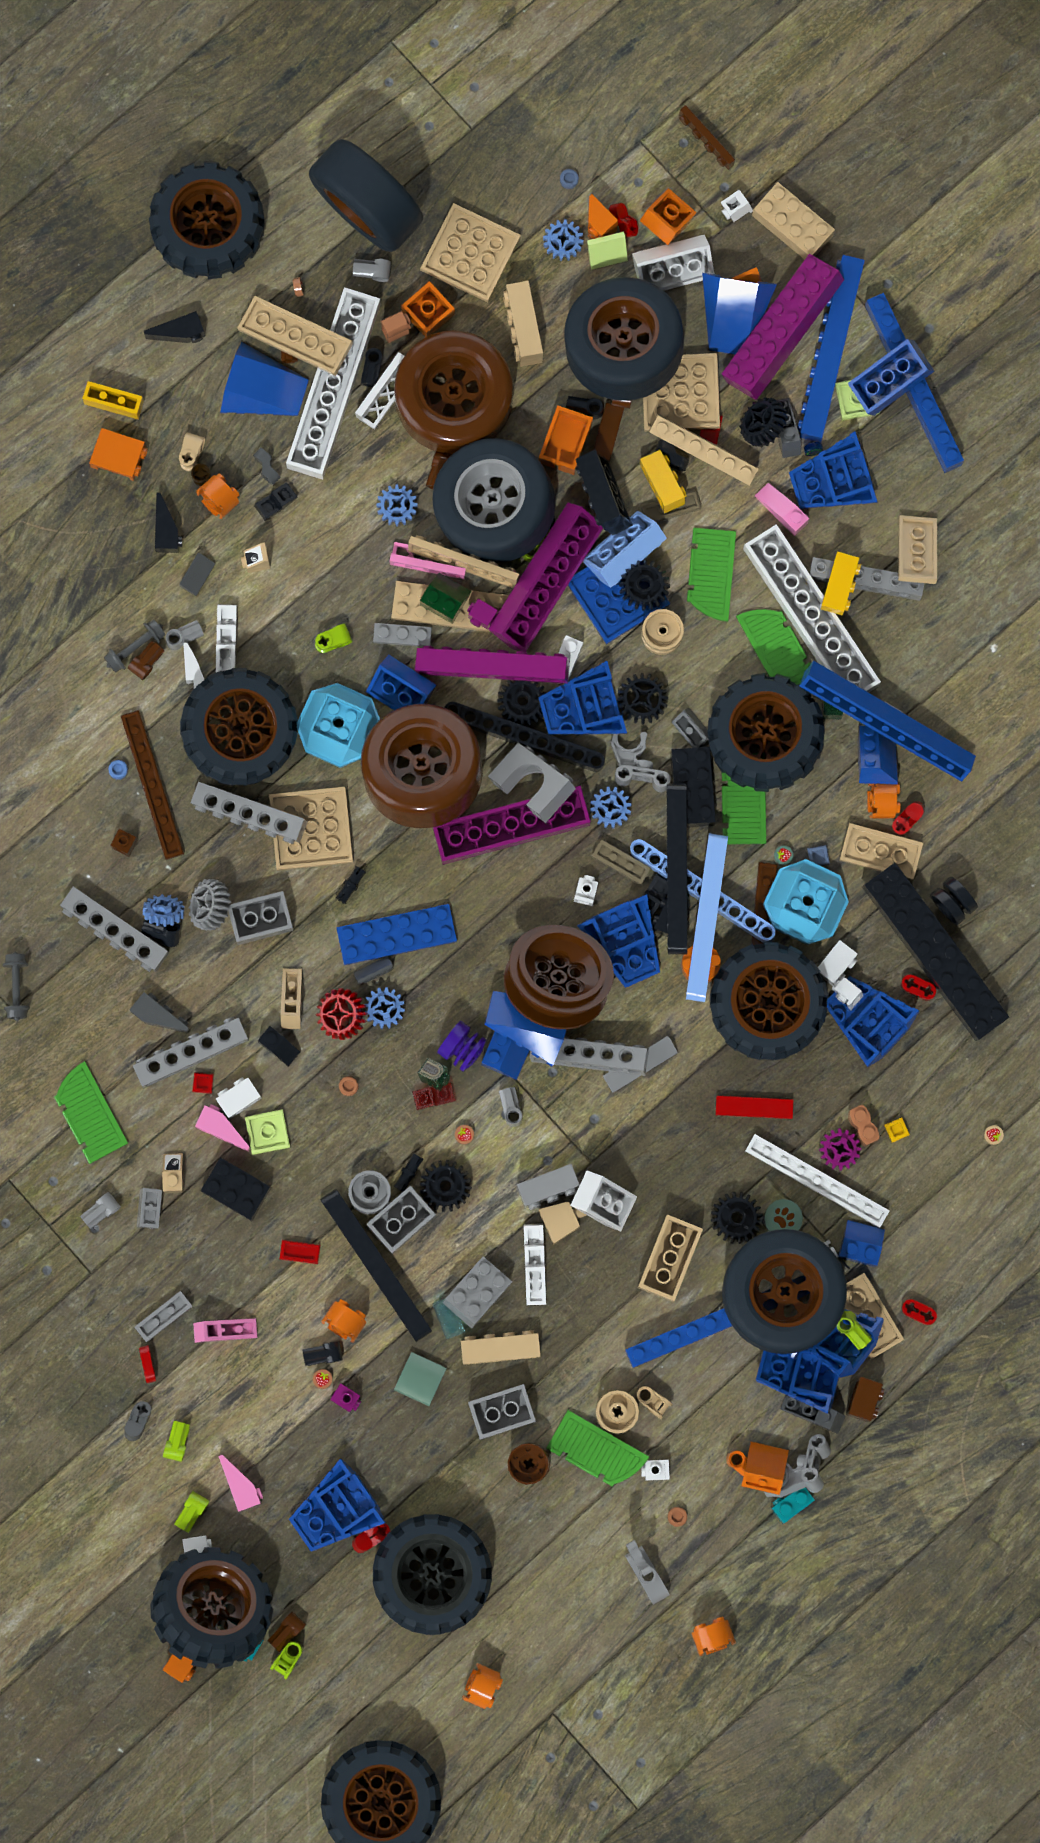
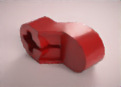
M623 203L610 205L609 212L618 220L617 226H619L620 232H624L625 238L636 236L639 230L637 220L628 215L626 206Z
M919 801L910 803L894 820L892 824L894 832L900 835L908 832L923 816L925 812L924 805Z
M384 1523L359 1534L352 1541L353 1549L358 1553H364L373 1548L390 1532L389 1526Z

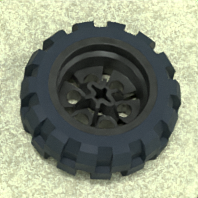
M424 1514L410 1518L390 1531L381 1542L372 1568L375 1594L387 1615L401 1627L426 1635H440L453 1632L466 1625L484 1606L492 1582V1566L483 1541L474 1530L463 1522L439 1514ZM442 1545H445L450 1549L442 1558L439 1555ZM418 1546L424 1556L421 1559L412 1551ZM427 1550H436V1559L428 1560L426 1558ZM446 1558L454 1560L455 1565L452 1569H446L443 1566V1561ZM416 1559L420 1562L421 1567L418 1571L410 1569L409 1564L412 1560ZM427 1566H429V1568L432 1571L437 1570L438 1573L436 1574V1579L438 1580V1583H436V1581L433 1580V1578H427V1575L429 1574ZM463 1569L464 1577L452 1576V1571ZM401 1572L413 1573V1578L401 1580ZM451 1577L455 1580L454 1588L447 1589L445 1587L444 1581L446 1578ZM414 1579L419 1580L422 1584L421 1589L418 1591H414L410 1587V1583ZM432 1588L439 1591V1597L435 1600H431L428 1597V1591ZM444 1589L453 1598L447 1603L441 1593ZM421 1591L425 1592L422 1604L415 1601Z

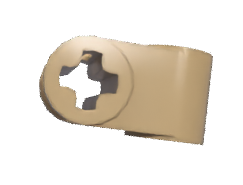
M188 432L185 434L179 455L180 465L183 470L191 471L197 465L204 448L205 437ZM188 458H191V461H188V463H185V460H188Z
M646 1386L640 1387L635 1393L636 1400L660 1420L663 1419L662 1415L668 1407L673 1405L665 1397ZM644 1389L650 1393V1397L646 1401L640 1398V1392Z

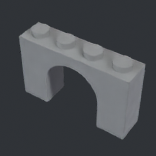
M517 743L488 777L496 787L508 794L526 775L531 773L543 774L544 781L542 787L526 805L535 816L546 823L576 789L571 783L573 779L566 773L563 775L559 773L560 770L554 764L548 765L547 760L540 754L536 756L529 746L526 745L524 747Z

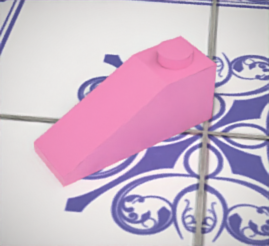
M766 484L755 495L793 536L808 524L809 518L771 484Z
M212 1104L209 1107L204 1106L195 1127L249 1152V1145L223 1113L220 1112L221 1109Z
M256 1318L193 1323L195 1343L257 1338Z
M220 1455L219 1459L238 1512L261 1504L260 1499H263L260 1488H256L224 1455Z

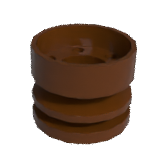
M534 1443L521 1444L514 1448L509 1455L508 1471L512 1478L519 1483L525 1485L535 1484L543 1480L549 1472L550 1457L540 1445ZM532 1458V1463L535 1465L528 1469L526 1468L525 1460Z

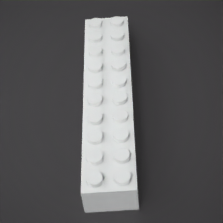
M344 287L330 331L352 340L353 345L336 376L317 368L286 462L287 469L323 480L381 305L380 298Z
M777 524L747 542L743 550L817 662L868 693L877 688L881 681L837 615L821 610L824 595Z

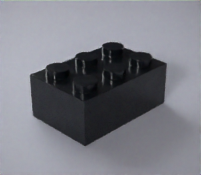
M220 1157L202 1187L201 1192L252 1222L270 1192L271 1187Z

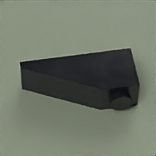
M197 311L144 330V335L149 340L197 343L203 340L205 332Z
M156 493L155 551L158 553H179V547L183 545V537L179 536V531L161 493Z

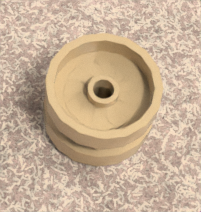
M658 609L651 612L645 618L641 630L642 641L645 647L657 655H667L674 652L680 646L684 634V627L680 617L667 609ZM662 630L666 631L665 634H661L660 632Z
M616 1390L602 1396L597 1404L595 1413L601 1428L609 1433L620 1434L625 1433L635 1425L638 1420L639 1409L633 1396L627 1392ZM614 1409H619L621 1414L615 1416Z

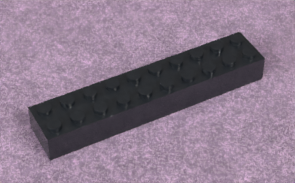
M896 863L890 865L862 886L863 890L975 1041L980 1040L1010 1018Z

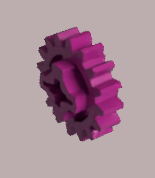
M839 1128L836 1134L831 1130V1136L825 1134L824 1138L826 1141L820 1142L824 1146L819 1149V1152L824 1153L820 1158H826L825 1165L832 1164V1170L836 1166H838L839 1171H842L843 1166L849 1169V1163L855 1165L854 1158H860V1155L856 1153L861 1151V1148L856 1146L860 1141H854L855 1134L849 1136V1130L842 1133L841 1128ZM841 1137L836 1143L830 1142L833 1138ZM848 1140L851 1143L853 1150L849 1149L847 1145ZM839 1145H842V1149L845 1150V1152L838 1154V1150L835 1149V1147H839ZM827 1149L832 1152L833 1159L829 1157ZM842 1157H850L845 1162H839Z

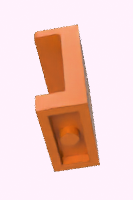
M101 428L89 464L91 468L111 471L129 477L130 480L134 481L135 476L139 477L142 466L139 465L141 459H145L148 449L144 441Z
M750 1442L741 1486L780 1495L789 1450Z

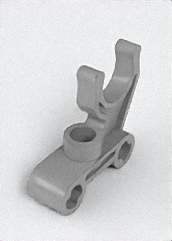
M641 732L640 744L634 749L623 748L618 742L619 734H613L611 748L618 764L615 772L616 784L624 787L629 785L631 780L652 783L655 791L665 792L667 784H670L669 774L662 770L653 769V762L636 759L645 751L647 733ZM622 773L627 774L625 778L620 777ZM658 779H663L665 784H659Z
M816 1434L810 1438L806 1455L800 1454L797 1458L796 1469H792L786 1463V1478L782 1484L780 1495L764 1492L766 1497L781 1498L805 1487L812 1493H817L823 1489L824 1482L818 1473L821 1459L827 1458L831 1453V1448L823 1435Z
M635 1540L626 1544L629 1553L625 1557L651 1603L654 1605L670 1596L642 1546L638 1547ZM653 1572V1578L650 1581L643 1579L644 1576Z

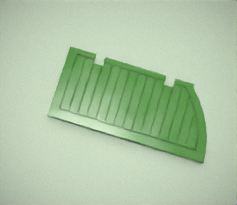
M693 528L692 544H698L697 549H691L688 585H694V590H688L687 602H690L706 616L728 622L736 531Z
M761 609L737 615L738 622L768 676L775 677L776 674L789 677L791 682L795 684H800L804 672L811 663L804 664L803 660L808 657L790 626L784 628L782 623L786 622L787 619L783 612Z
M763 753L761 759H765V753ZM721 772L722 781H728V786H722V823H728V828H723V835L728 836L727 844H766L765 792L755 791L754 788L749 786L743 788L732 782L726 773Z
M84 1061L66 1076L54 1098L59 1107L65 1104L67 1109L62 1111L78 1144L81 1145L85 1142L87 1147L82 1151L88 1163L91 1164L127 1145L128 1142Z
M569 1410L546 1448L558 1456H561L563 1452L567 1453L568 1455L565 1460L596 1478L602 1473L605 1475L603 1482L612 1487L636 1474L649 1459V1456Z

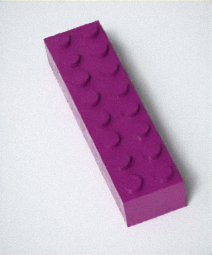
M809 253L721 375L729 385L754 400L759 398L843 283L844 279L839 270Z
M571 503L566 504L488 628L490 632L511 649L527 651L602 532L603 527L601 525L598 526L594 517L584 508Z
M581 786L575 787L574 792L546 823L530 811L526 805L531 800L528 799L460 817L444 825L433 827L442 865L590 826L591 822Z

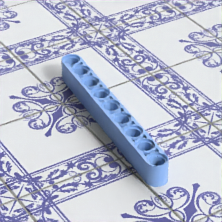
M709 833L686 1000L705 1002L728 841V836Z
M641 839L634 840L630 846L631 855L667 879L665 871L667 868V856ZM637 845L644 847V851L640 854L633 850ZM652 856H658L660 862L652 864L649 859ZM687 869V877L692 879V883L687 885V893L700 900L697 890L702 886V879ZM720 892V898L724 900V904L718 906V914L763 943L774 940L775 928L770 923ZM732 908H737L740 911V915L733 917L729 911ZM747 919H754L756 925L748 927L745 922ZM764 929H769L772 932V936L765 938L761 932Z

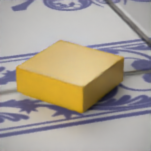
M902 1117L884 1125L891 1143L910 1135Z

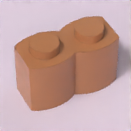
M402 311L380 321L381 330L388 343L408 335L409 329H411L409 317L406 313L403 314Z
M860 1105L851 1109L848 1112V1119L850 1124L856 1129L857 1138L860 1143L866 1147L879 1140V1132L871 1122L870 1113L864 1105Z

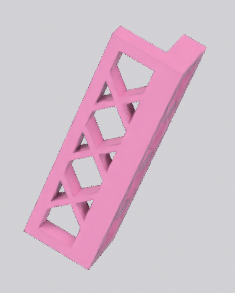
M394 542L390 565L465 579L466 568L437 563L430 559L414 558L415 554L408 552V556L397 555V548L406 549L408 552V544Z

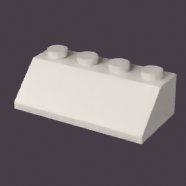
M705 235L632 253L637 278L648 281L663 291L703 281L702 272L715 274L710 245Z

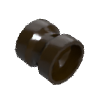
M197 464L191 470L193 482L198 486H202L211 478L210 470L204 464Z

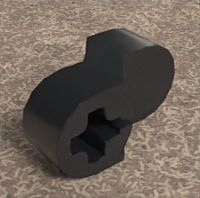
M659 440L655 451L661 450L663 455H667L671 468L686 471L689 460L678 455L674 445L667 441Z

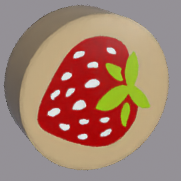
M989 1126L984 1132V1139L990 1145H997L1003 1140L1004 1133L999 1126Z

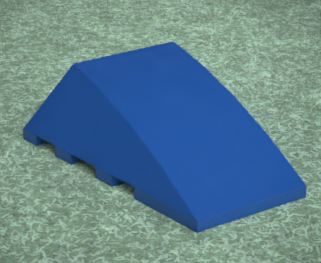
M702 272L709 350L736 354L763 318L777 284L723 278L721 275Z
M241 342L235 354L226 383L220 413L298 416L309 380Z
M856 431L789 472L800 509L878 503Z
M607 661L586 671V673L577 678H573L568 684L560 685L538 697L548 734H627L623 716L620 715L611 683L612 676Z
M647 894L626 901L577 925L581 931L597 940L606 950L611 959L614 974L625 988L660 973Z
M849 976L847 980L862 991L863 997L850 1010L846 1004L847 1002L845 1004L840 1002L835 997L836 993L834 992L827 999V1008L861 1059L869 1067L882 1059L904 1036L918 1015L919 1010Z
M492 992L484 1025L505 1038H511L515 1041L516 1045L527 1048L532 1052V1055L537 1058L541 1057L547 1061L546 1064L552 1067L564 1041L566 1029H552L538 1025L518 1012L506 993Z
M860 1313V1315L855 1314L857 1321L872 1338L863 1349L858 1350L845 1334L838 1331L836 1326L824 1340L808 1350L838 1377L853 1375L876 1346L884 1322L883 1318H872L864 1313ZM842 1320L846 1325L851 1324L848 1320Z
M808 1349L790 1354H777L763 1350L756 1381L828 1414L833 1405L839 1377Z
M341 1458L289 1518L310 1551L386 1523L377 1502L357 1473Z

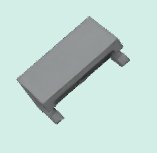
M140 1189L136 1228H159L162 1190Z

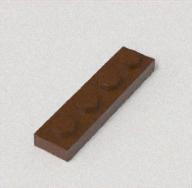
M686 105L682 107L679 112L680 121L692 129L691 132L696 139L703 141L705 149L717 157L716 160L722 167L725 166L728 170L733 167L735 159Z

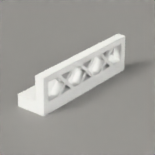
M399 352L355 412L356 418L374 430L395 402L394 391L389 392L388 385L390 382L395 381L394 376L404 358V355ZM388 396V404L378 407L377 400L379 397ZM377 411L378 417L374 423L365 418L369 412Z

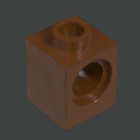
M118 829L110 846L113 850L129 857L138 840L135 836Z

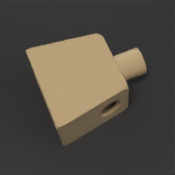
M569 1202L539 1209L540 1216L553 1245L580 1228L578 1219L587 1216L575 1208L572 1209Z

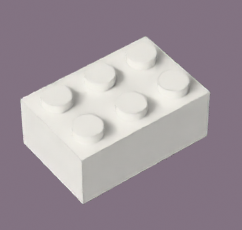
M586 1171L570 1206L601 1224L621 1232L637 1196L601 1175Z

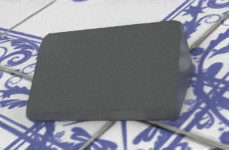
M198 552L179 586L197 596L214 568L215 563Z
M690 708L682 711L671 721L692 748L701 747L709 741L708 730Z
M385 957L354 972V976L358 985L361 986L392 971L393 965L389 958Z

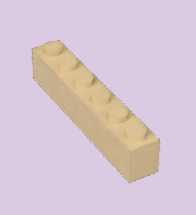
M659 414L649 430L650 433L749 486L758 471V467Z

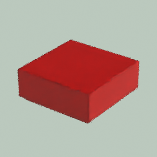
M194 1073L192 1092L212 1094L214 1074Z

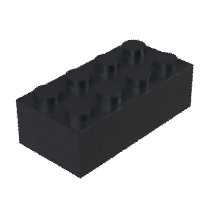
M596 449L575 459L578 465L576 466V471L584 481L582 487L590 497L588 503L596 513L594 519L597 525H601L604 531H608L612 535L633 526L609 461Z
M710 747L671 749L673 784H686L687 828L714 826L716 821Z

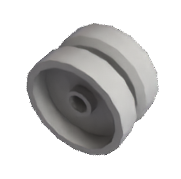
M363 1171L357 1174L351 1180L348 1188L349 1199L353 1207L366 1215L381 1212L391 1199V1187L388 1180L376 1171ZM373 1190L374 1194L369 1197L366 1195V1192Z

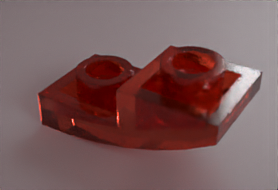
M451 1082L412 1091L416 1110L456 1102Z

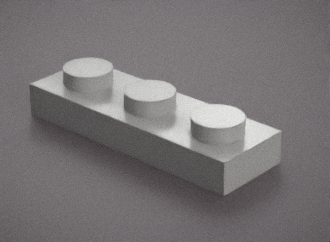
M375 623L373 643L420 647L430 646L432 627Z
M180 1291L137 1324L135 1329L147 1343L193 1306Z

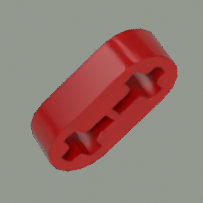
M906 975L901 981V987L905 992L922 1000L929 1001L936 995V988L932 983L915 975ZM910 979H913V984L917 985L918 987L916 988L914 986H911L910 988H907V983H905V980L909 981ZM921 987L923 989H926L927 987H930V992H932V995L929 994L927 997L924 996L925 992L920 990L919 988Z
M908 1299L901 1306L902 1313L905 1316L921 1324L931 1325L937 1319V1313L934 1309L916 1300ZM913 1303V1308L917 1309L918 1313L914 1311L908 1313L905 1305ZM930 1311L933 1319H929L926 1322L925 1317L920 1315V1312L928 1313Z
M149 1345L139 1347L146 1383L156 1382Z

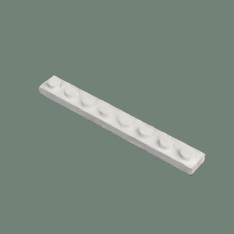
M754 1134L745 1152L879 1228L889 1213L888 1209Z

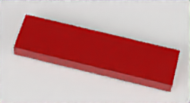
M716 1096L715 1116L793 1119V1099Z

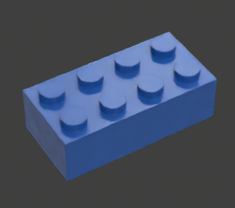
M907 339L851 380L848 385L866 413L875 416L935 371L915 340Z

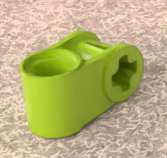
M346 624L337 625L330 630L318 634L315 639L317 651L327 653L352 643L353 641ZM322 639L327 642V646L320 644Z
M297 1641L289 1642L281 1654L278 1655L270 1670H276L284 1676V1679H287L302 1655V1645ZM289 1646H297L299 1649L298 1655H291L288 1651Z

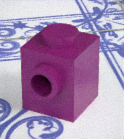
M480 599L476 603L472 602L467 610L470 623L478 628L482 626L487 630L498 614L497 609Z
M341 1383L330 1399L350 1413L352 1410L356 1411L362 1402L359 1400L360 1395Z

